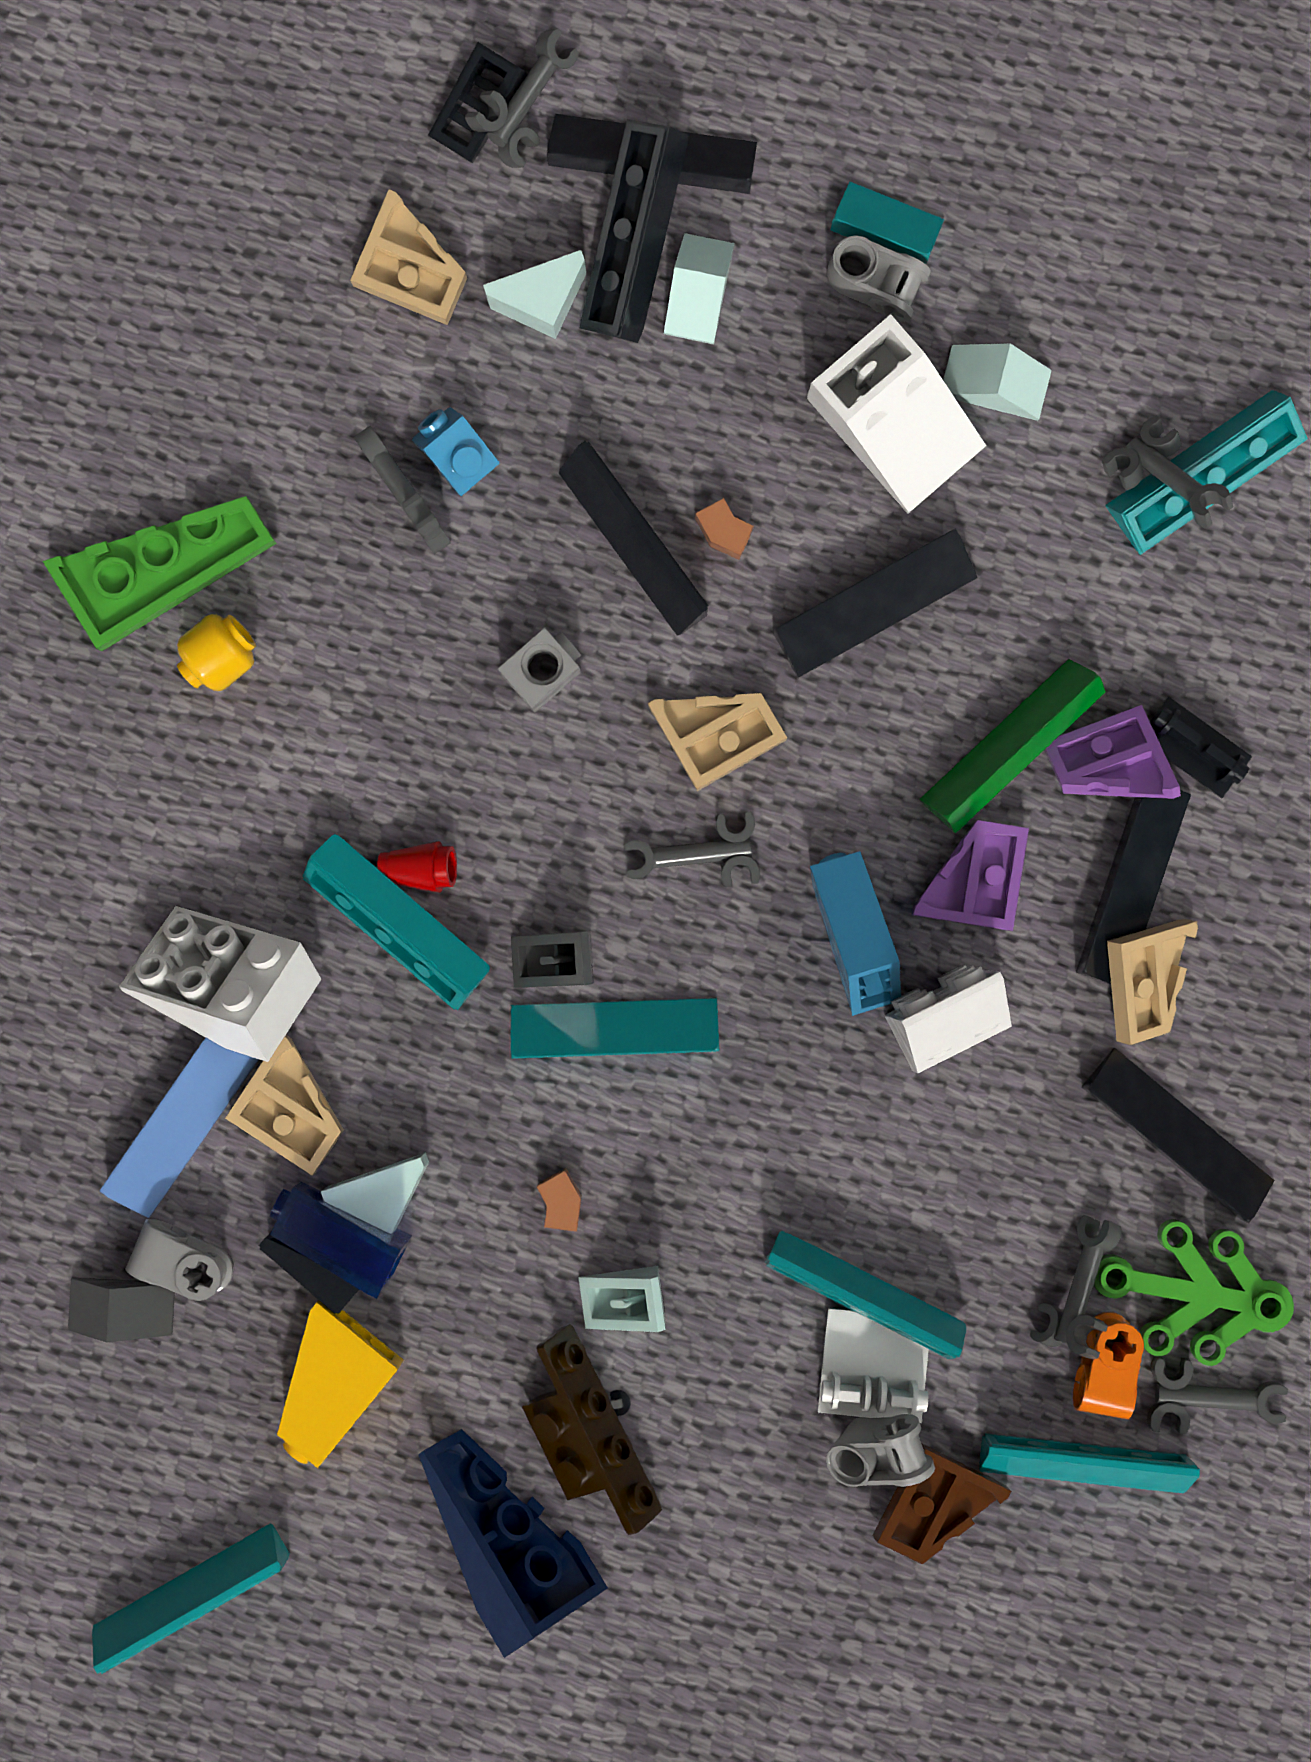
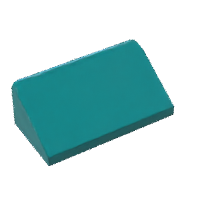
M849 182L834 215L830 230L846 237H865L892 251L907 254L927 264L944 219Z

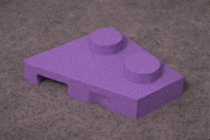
M1142 705L1063 734L1045 749L1063 794L1168 799L1181 796L1180 786Z
M981 820L974 821L913 906L912 915L1013 931L1029 828Z

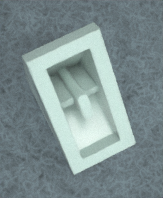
M684 233L674 267L664 334L714 344L735 243Z
M579 250L484 284L483 287L490 309L556 339L586 276L585 259L582 251Z
M1011 343L952 345L943 381L958 401L1038 421L1052 370Z
M425 1152L330 1185L321 1191L323 1200L354 1217L392 1234L398 1227L429 1160Z
M658 1266L578 1277L585 1329L660 1332L665 1330V1313Z

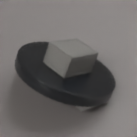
M622 1390L610 1392V1402L616 1415L622 1416L626 1414L631 1406L629 1396Z

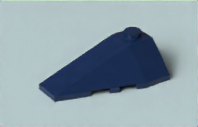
M462 1429L418 1454L476 1611L504 1658L608 1589L581 1542L568 1530L559 1538L538 1517L545 1508L533 1496L526 1503L518 1499L505 1486L507 1472Z

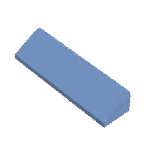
M205 1038L108 1177L100 1192L123 1206L150 1218L259 1059L226 1049Z

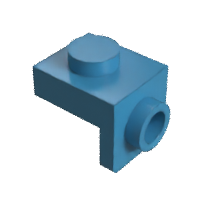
M451 407L445 411L442 409L436 410L428 415L418 426L420 432L412 439L414 444L425 453L460 496L465 494L500 464L464 416Z

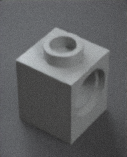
M544 628L502 664L498 671L535 713L581 673L579 666L575 662L581 654L562 632L553 637ZM541 655L552 656L558 662L556 674L545 681L533 678L529 672L532 661Z

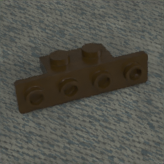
M571 1324L558 1329L536 1347L556 1390L528 1401L522 1406V1409L567 1501L605 1490L625 1532L628 1535L639 1533L662 1511L661 1504L574 1327Z

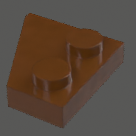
M922 1444L925 1454L933 1459L935 1465L934 1473L921 1483L906 1487L897 1486L872 1535L877 1543L920 1564H924L941 1551L947 1540L952 1537H959L975 1524L972 1518L996 1500L1000 1504L1003 1503L1012 1492L1001 1482Z

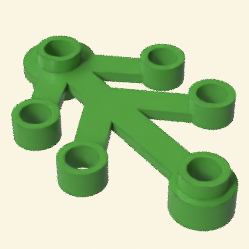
M1169 1219L1163 1222L1158 1229L1157 1237L1159 1243L1164 1248L1173 1252L1191 1280L1133 1270L1130 1263L1122 1257L1108 1254L1102 1256L1094 1283V1288L1108 1298H1120L1129 1291L1186 1302L1159 1322H1149L1141 1328L1140 1334L1144 1341V1349L1154 1356L1168 1354L1172 1350L1174 1339L1216 1309L1223 1308L1238 1311L1212 1332L1202 1331L1192 1338L1190 1351L1193 1357L1207 1366L1219 1364L1225 1357L1226 1348L1253 1329L1262 1332H1275L1282 1329L1288 1324L1294 1311L1293 1298L1288 1289L1277 1281L1261 1279L1243 1253L1244 1242L1237 1233L1229 1229L1216 1230L1209 1238L1208 1247L1214 1257L1226 1262L1243 1290L1221 1286L1192 1244L1193 1234L1189 1226L1176 1219ZM1173 1227H1180L1183 1232L1181 1242L1176 1245H1170L1167 1241L1168 1231ZM1230 1236L1234 1241V1248L1229 1254L1222 1255L1219 1252L1218 1244L1222 1238ZM1113 1269H1120L1123 1273L1122 1282L1115 1287L1108 1286L1106 1282L1108 1272ZM1267 1298H1274L1276 1302L1275 1311L1270 1315H1263L1260 1309L1261 1303ZM1155 1330H1162L1165 1335L1164 1342L1159 1347H1150L1148 1343L1149 1335ZM1206 1340H1214L1216 1344L1215 1352L1209 1357L1201 1356V1344Z

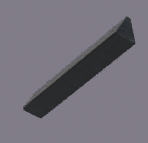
M555 113L547 148L548 166L614 175L626 123ZM683 132L688 135V144L678 184L750 194L757 142Z
M627 119L580 321V329L635 343L639 342L648 314L687 149V134L669 126Z
M584 441L579 444L560 468L559 475L677 636L683 634L707 616L709 605L590 442Z
M955 528L780 625L774 630L773 635L799 678L978 577L963 541Z
M1180 790L1181 796L1174 799L1134 798L1076 973L1111 985L1107 941L1146 930L1191 794Z
M1113 1048L1082 1085V1088L1235 1216L1249 1224L1256 1216L1275 1180L1116 1048Z

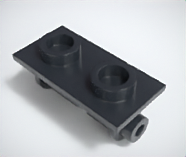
M1168 696L1150 720V724L1167 760L1221 799L1233 783L1239 784L1250 770V767L1247 766L1252 758L1250 754Z

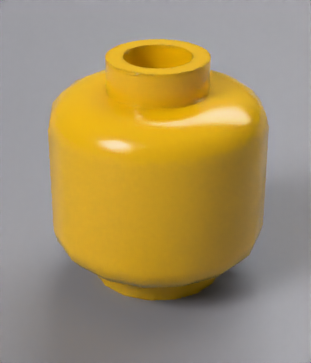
M209 614L179 638L177 649L182 660L177 664V668L193 687L199 688L204 684L211 690L222 691L254 665L252 650L256 647V643L245 627L232 615H227L223 618L217 614Z

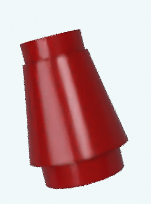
M440 841L390 852H381L378 856L377 869L396 885L441 893L444 887H454L456 883L457 857L453 846H443Z

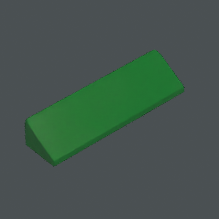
M1068 659L920 798V801L956 834L1106 692L1101 677L1094 671Z

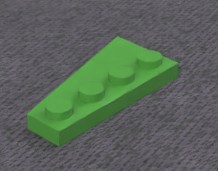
M245 496L182 516L181 520L159 527L155 525L135 531L136 534L109 543L106 541L85 547L84 551L65 557L57 556L44 560L43 563L96 649L104 651L277 543L251 501Z

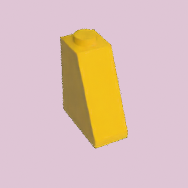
M319 1300L309 1312L277 1435L284 1440L283 1447L290 1456L303 1464L311 1462L317 1468L384 1388L404 1361L343 1309L339 1314H334Z

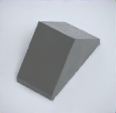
M591 932L511 937L514 988L592 985L594 983Z
M72 1277L68 1330L106 1343L171 1336L173 1334L175 1292L144 1281Z

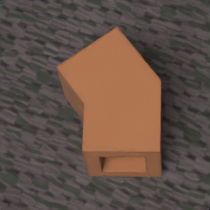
M724 498L695 513V520L709 546L739 560L754 526L734 517Z
M564 1168L536 1186L547 1205L544 1228L577 1232L582 1195L568 1170Z

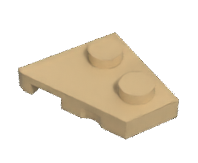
M388 190L350 281L353 287L448 325L466 283V272L449 253L443 250L423 223L421 224L409 211L396 192Z
M762 693L738 694L734 697L703 696L696 697V699L664 701V699H654L648 703L649 709L697 791L787 740V736Z
M1187 919L1176 920L1107 941L1117 1042L1133 1045L1171 1031L1176 1012V997L1182 989L1187 968L1178 965L1186 936L1196 937L1198 930L1197 921Z
M287 1035L284 1036L270 1060L261 1063L225 1118L312 1176L317 1172L344 1131L298 1049Z

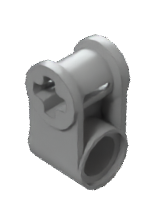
M851 236L840 241L834 249L827 268L828 282L834 290L870 306L878 313L886 316L891 314L895 320L900 322L911 320L914 314L911 305L921 282H926L931 274L930 268L922 261L907 254L892 251L861 236ZM848 257L857 259L862 263L865 273L858 276L847 274L842 269L840 260ZM902 281V288L899 294H897L896 289L899 285V282Z
M146 1219L125 1270L131 1276L141 1281L161 1286L190 1300L201 1301L208 1299L228 1285L232 1279L234 1267L232 1259L223 1249L193 1237L183 1229L164 1221ZM203 1263L208 1265L206 1274L213 1278L207 1283L200 1281L202 1272L196 1269V1267Z
M912 1414L881 1418H856L840 1435L828 1451L826 1457L827 1468L831 1475L838 1482L850 1487L867 1485L912 1486L928 1479L934 1473L935 1465L932 1457L925 1454L918 1435L921 1431V1425L918 1417Z

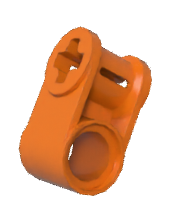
M1103 1312L1094 1318L1104 1321L1108 1325L1107 1331L1103 1332L1094 1329L1088 1334L1086 1340L1087 1346L1100 1352L1097 1359L1081 1357V1363L1075 1377V1381H1080V1384L1074 1382L1073 1406L1078 1411L1129 1419L1133 1414L1136 1404L1137 1380L1144 1352V1341L1140 1332L1122 1315L1115 1312ZM1119 1331L1124 1336L1123 1343L1114 1342L1111 1350L1105 1344L1106 1340L1116 1339Z

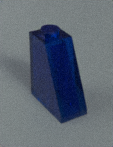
M303 1182L295 1185L291 1192L283 1189L269 1216L277 1220L270 1233L271 1236L376 1299L390 1283L412 1235L398 1228L392 1234H389L324 1202L320 1190Z

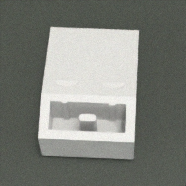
M891 314L811 382L807 396L809 402L907 514L986 447V444L927 355Z
M175 906L119 987L123 992L218 1045L268 1062L321 981V978L300 942Z
M963 965L938 978L941 985L940 988L929 992L926 989L920 991L917 988L891 1001L895 1010L884 1016L912 1071L920 1073L1012 1027L1005 983L1001 972L983 970L981 966L974 968V966L966 967V965Z

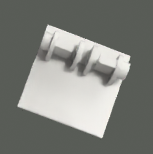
M828 1308L818 1413L866 1418L912 1414L918 1417L919 1422L922 1423V1413L927 1412L928 1391H925L929 1349L853 1310Z

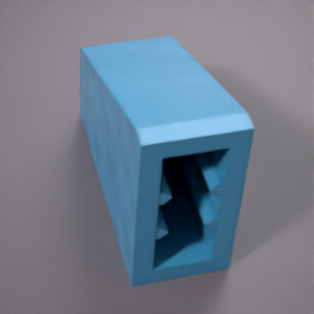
M858 851L848 855L846 853H835L826 856L819 864L810 866L812 885L853 1016L892 1004L891 1001L901 996L900 961L861 852Z

